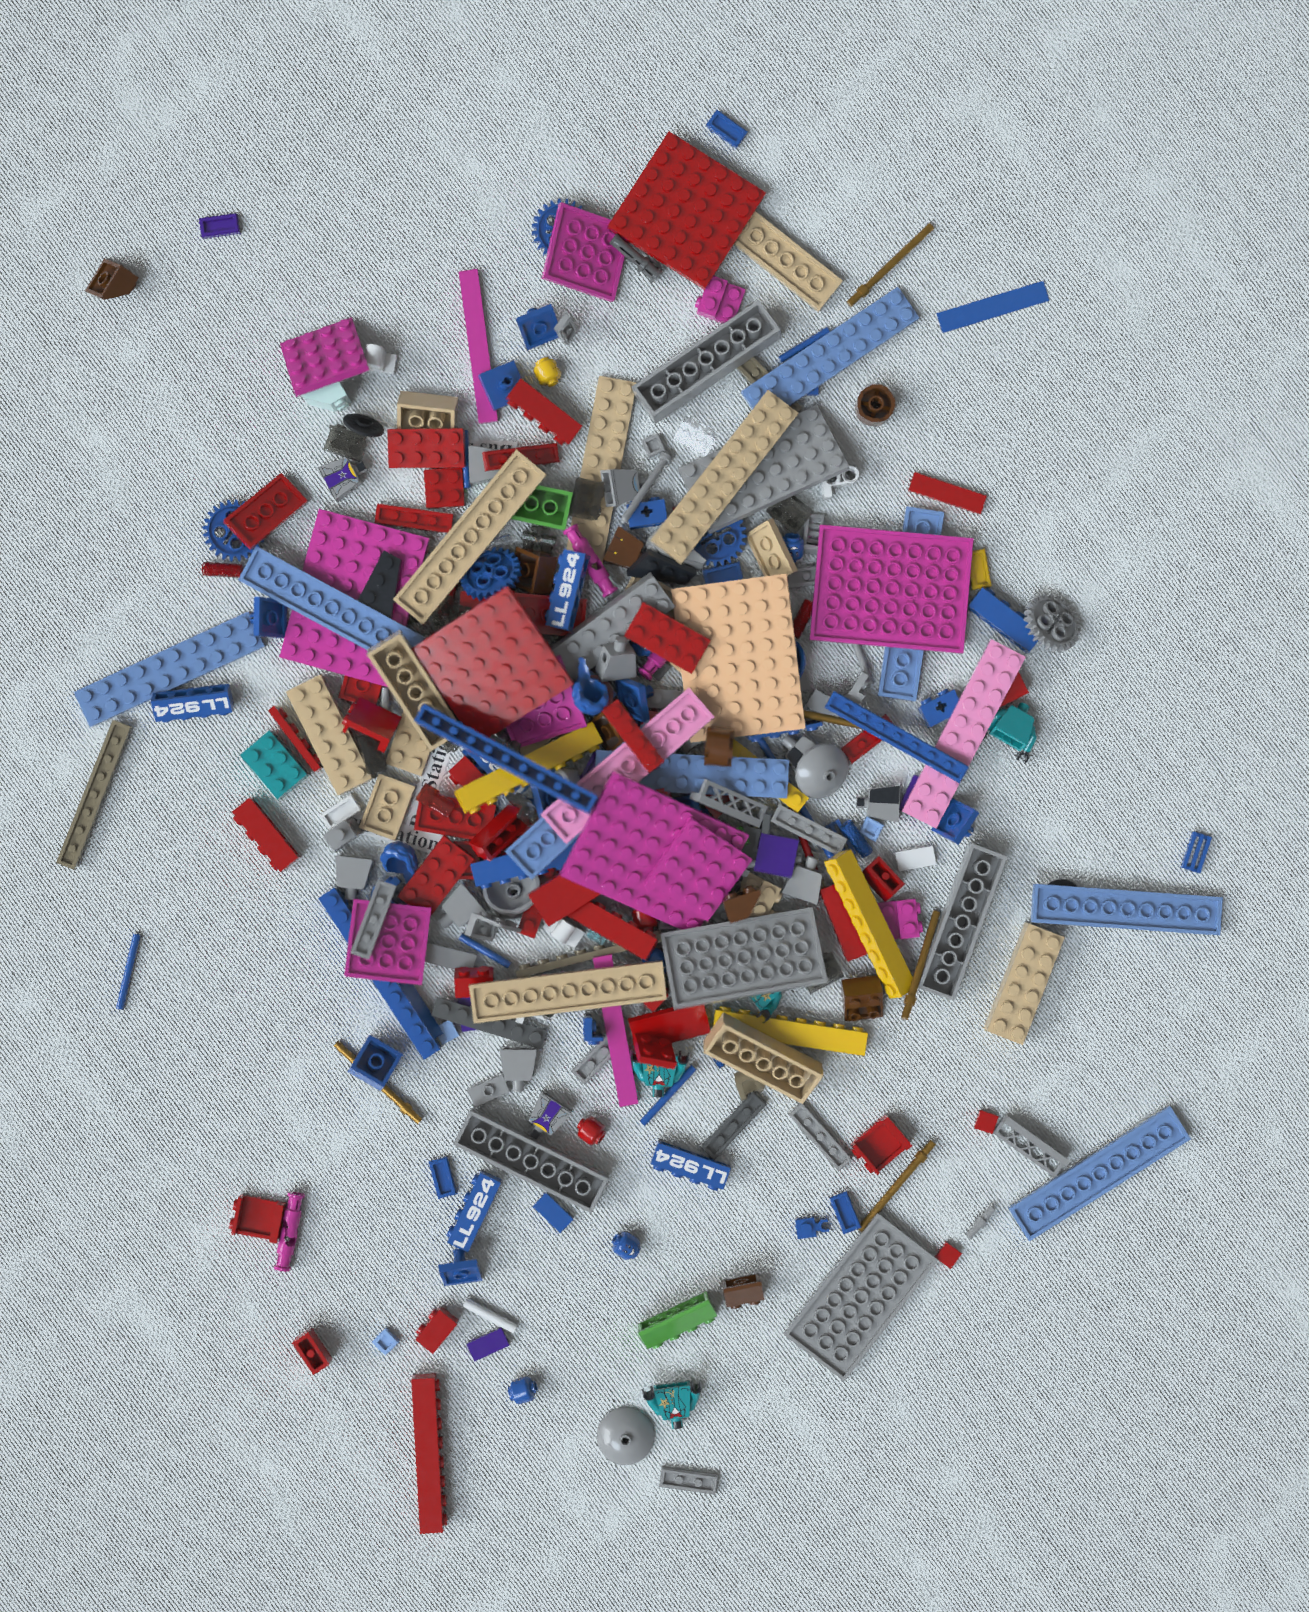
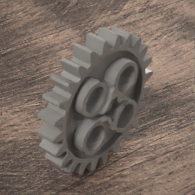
M1044 593L1043 595H1037L1026 605L1027 610L1024 611V614L1027 617L1023 620L1028 622L1025 628L1031 630L1028 634L1035 636L1033 641L1038 640L1039 647L1045 645L1046 651L1050 648L1052 653L1058 651V653H1061L1063 650L1067 651L1079 640L1077 636L1081 632L1077 629L1081 625L1076 623L1079 618L1074 617L1076 611L1070 610L1071 605H1065V599L1061 602L1059 596L1054 598L1052 593L1050 595Z

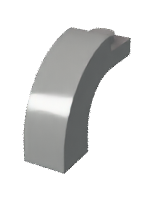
M860 672L851 689L842 696L859 705L865 697L859 691L860 689L864 691L868 685V675ZM814 689L805 705L822 714L837 715L824 708L830 696Z

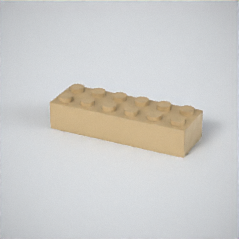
M398 630L369 648L367 655L429 750L432 751L448 740L414 722L422 705L425 704L459 723L461 722L425 672L402 631Z
M318 675L286 691L338 796L375 779L350 728L346 734L342 732L345 726L342 724L344 716L324 676Z
M1024 923L984 1025V1030L1018 1044H1024L1065 937L1032 924Z
M724 1012L703 1041L704 1054L802 1104L823 1077L822 1063Z

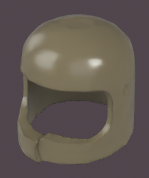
M739 1071L733 1073L742 1101L748 1099V1094L754 1091L760 1093L766 1087L765 1084Z

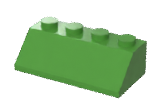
M539 485L511 519L565 531L571 511L573 492Z
M705 1291L638 1323V1334L647 1349H656L662 1346L663 1342L668 1339L673 1341L679 1338L680 1334L685 1331L692 1332L702 1323L709 1324L713 1322L715 1317L718 1316L708 1292Z

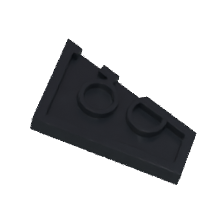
M650 549L627 569V576L643 578L651 572L657 581L686 585L696 575L695 568L683 563L680 564L676 560Z
M383 551L358 599L359 602L390 619L393 618L395 603L393 599L396 595L402 560Z

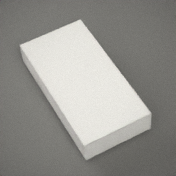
M350 794L319 815L330 831L344 820L362 811V808L353 794Z
M933 846L895 852L898 871L936 865Z

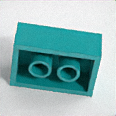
M271 730L240 754L270 792L279 800L310 776L280 738Z

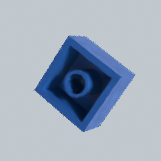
M369 1035L347 1072L381 1091L403 1054Z

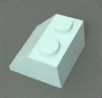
M340 382L302 395L310 406L334 412L347 409L349 407L348 404L351 403Z

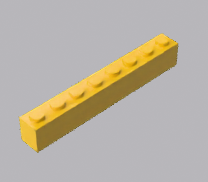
M590 722L586 727L574 730L523 757L548 770L555 768L557 771L567 766L566 762L570 760L576 762L583 758L582 754L588 751L591 754L599 750V746L603 741L593 722ZM499 768L456 790L454 794L464 813L470 812V814H474L481 810L480 806L486 803L489 806L498 801L497 797L503 794L507 797L516 792L515 788L519 786L525 788L530 784Z
M852 850L841 851L824 861L827 871L835 884V888L850 915L852 923L860 936V940L875 967L889 999L903 997L909 992L913 977Z
M720 1006L719 1009L715 1008L712 1028L724 1012L784 1044L865 1056L868 1033L863 1031V1027L852 1026V1029H847L843 1024L833 1023V1026H828L826 1022L815 1020L814 1023H808L807 1019L798 1017L795 1020H788V1016L777 1015L776 1018L770 1017L763 1024L764 1016L761 1015L757 1018L755 1014H750V1010L739 1009L738 1012L731 1011V1007Z

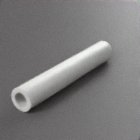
M468 1298L463 1303L462 1307L514 1333L517 1324Z

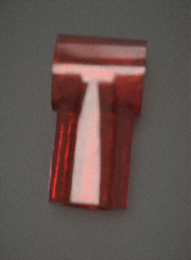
M424 783L415 799L429 808L432 807L446 817H449L457 803L439 793L440 791L431 785Z

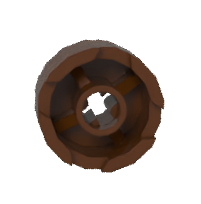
M872 384L860 392L855 403L856 417L868 426L877 427L883 425L891 417L895 409V398L889 389L881 384ZM873 402L876 403L877 409L873 408Z
M707 727L704 766L731 767L734 729Z

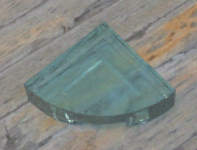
M589 930L586 935L589 939L600 945H603L606 941V938L592 930Z

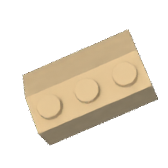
M400 391L397 402V429L456 428L458 397Z

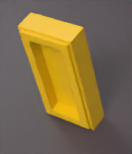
M985 549L972 551L970 573L972 590L992 586Z

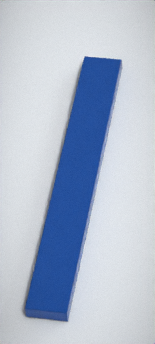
M833 691L824 707L958 783L961 782L969 768L964 763Z

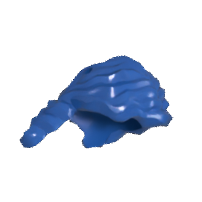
M579 657L578 678L573 684L572 698L575 706L582 713L597 715L608 705L607 687L605 684L600 683L598 679L591 678L585 659Z
M401 841L386 845L384 852L380 856V861L385 871L403 874L406 884L415 874L418 867L415 850L407 843Z

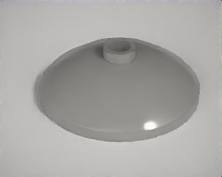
M823 743L813 746L804 753L798 762L795 773L798 788L806 796L814 799L826 798L834 794L847 777V757L840 748L833 744Z
M537 875L533 880L530 878L519 880L517 876L511 878L509 883L500 884L499 881L493 882L492 887L483 889V895L489 907L495 912L504 915L519 914L533 905L528 893L540 886V880Z
M632 1407L615 1408L608 1412L598 1425V1447L604 1457L615 1464L632 1465L638 1463L648 1455L653 1446V1426L648 1417L638 1409ZM627 1437L629 1441L624 1443L622 1438Z

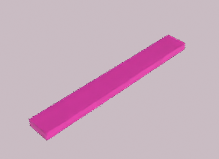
M478 269L459 271L479 424L498 422L497 410L493 411L478 377L479 374L491 370Z
M612 954L592 957L594 969L614 966ZM621 1005L603 1007L602 1013L619 1106L639 1104Z

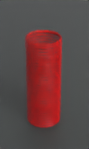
M202 563L203 576L239 578L240 573L243 571L242 564Z
M804 599L793 620L794 636L797 639H800L812 615L813 602Z

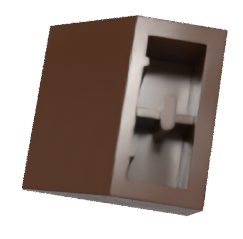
M749 885L742 888V892L736 893L731 891L725 895L722 903L730 924L749 918L761 895V890L758 886Z
M878 975L841 979L845 1022L883 1017V991Z

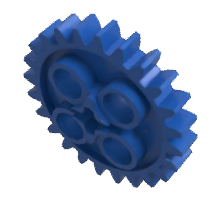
M558 198L557 204L550 200V207L544 204V211L538 209L537 213L539 216H534L533 219L537 222L531 226L536 229L531 235L537 236L533 243L540 244L537 250L544 249L543 256L548 252L549 239L552 233L547 234L546 231L553 230V226L547 223V219L556 218L558 205L561 203L560 198ZM566 199L565 204L569 205L568 199ZM574 201L571 204V206L575 207L576 201Z
M237 499L234 504L227 500L226 506L220 502L221 508L219 509L213 506L215 512H207L211 518H204L208 525L202 526V529L207 531L202 534L203 537L209 538L205 541V544H212L209 550L211 552L217 550L215 553L216 557L223 554L222 559L224 561L227 557H230V561L233 562L234 557H237L238 561L241 562L242 556L249 560L248 554H252L254 548L249 550L243 542L240 548L235 549L231 546L234 540L240 539L234 533L231 535V531L224 523V519L241 506ZM218 529H224L226 531V534L223 537H217L215 535ZM230 537L228 543L224 545V541H226Z
M743 520L717 530L716 533H719L725 528L731 527V530L719 536L720 539L718 541L712 539L706 544L701 545L702 541L712 537L713 534L708 533L706 537H702L694 550L707 560L706 566L710 562H713L714 567L717 566V562L724 566L725 560L731 564L730 557L737 559L736 552H743L739 548L740 545L746 546V543L741 541L747 538V535L742 534L746 527H740L744 522ZM728 534L734 537V542L731 545H727L723 541L724 537ZM709 544H715L718 547L715 554L707 552Z
M493 547L492 551H489L487 548L485 553H482L460 580L461 585L467 595H471L472 599L478 598L481 601L485 598L486 600L506 586L516 588L514 583L520 582L518 577L522 576L520 571L522 567L518 557L515 556L514 552L511 553L509 549L504 551L503 547H501L497 551L496 547Z

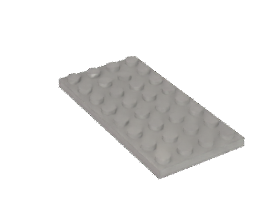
M817 405L797 415L709 528V534L850 470ZM721 449L678 468V472L688 491Z
M813 907L747 918L731 924L730 922L660 933L674 1010L828 982Z
M877 1213L783 1332V1335L845 1382L934 1267L938 1259Z

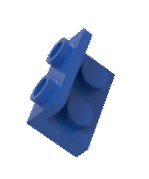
M583 1014L584 1041H587L588 1045H599L600 1041H604L603 1034H592L596 1033V1021L592 1019L591 1014Z

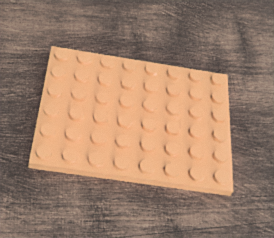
M787 574L671 589L672 600L675 605V620L711 640L692 674L681 669L684 691L690 688L714 716V719L690 738V743L706 741L707 727L734 729V737L806 729Z

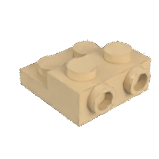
M749 872L746 878H742L741 888L737 893L742 892V888L749 885L760 888L761 895L750 916L758 917L773 914L774 910L771 908L774 902L778 904L783 895L780 892L781 888Z

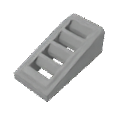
M806 513L803 534L804 554L817 555L818 540L807 539V536L818 538L819 532L808 531V529L819 530L820 525L810 524L809 521L820 522V525H824L825 515Z

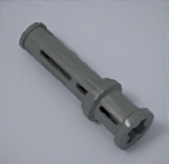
M618 234L610 241L609 244L635 264L637 271L644 273L651 283L662 272V268L656 267L649 257L644 258Z

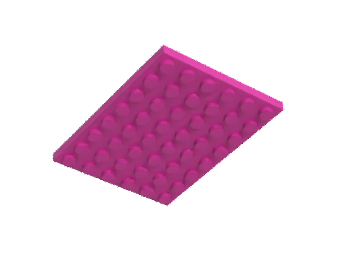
M319 509L302 571L358 601L383 551H386L402 560L399 582L396 589L397 595L425 561L430 539ZM395 602L392 619L407 627L410 614ZM294 610L291 611L280 658L388 687L368 657L366 649Z
M820 525L809 640L963 654L973 538Z
M612 771L560 872V876L678 929L701 927L704 922L703 918L647 883L645 879L690 817L739 850H742L749 834Z

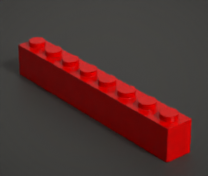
M436 1373L413 1374L411 1385L420 1534L443 1533L444 1527L448 1525V1515L444 1514V1507L447 1506L446 1494H443L446 1479L445 1475H442V1468L445 1466L444 1456H441L440 1450L443 1449V1437H440L439 1429H442V1417L438 1415V1410H441V1398L437 1397V1391H440V1379H436Z

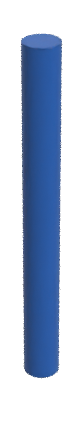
M133 933L116 1009L124 1010L140 934Z
M690 1065L679 1081L666 1091L664 1097H661L640 1122L646 1126L697 1069Z

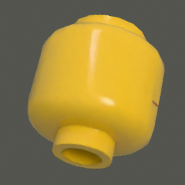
M544 357L535 363L536 366L533 372L540 385L553 387L559 383L558 379L562 373L554 359Z

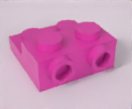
M714 276L704 290L702 297L698 296L695 304V307L698 308L697 314L724 324L737 315L746 289L732 285L727 280Z
M914 898L877 903L894 939L920 937L919 933L923 932L922 922L918 921L917 914H920L921 910L919 902H916Z

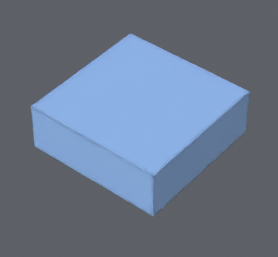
M866 816L859 831L862 836L876 842L884 824Z
M445 1021L439 1024L444 1033L438 1037L442 1045L460 1036L453 1022Z
M386 1327L372 1343L386 1356L400 1340Z

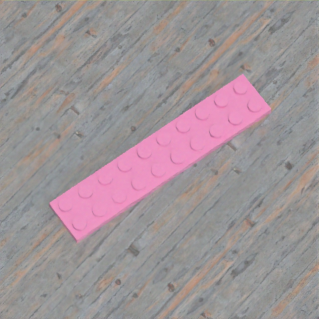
M990 639L935 748L967 766L970 765L1025 660V656ZM925 764L901 811L937 828L960 783Z
M688 688L640 730L663 760H666L714 719V716L691 689ZM624 742L576 785L597 795L599 798L612 771L636 782H640L649 773ZM559 799L541 813V816L565 844L582 831L590 816Z

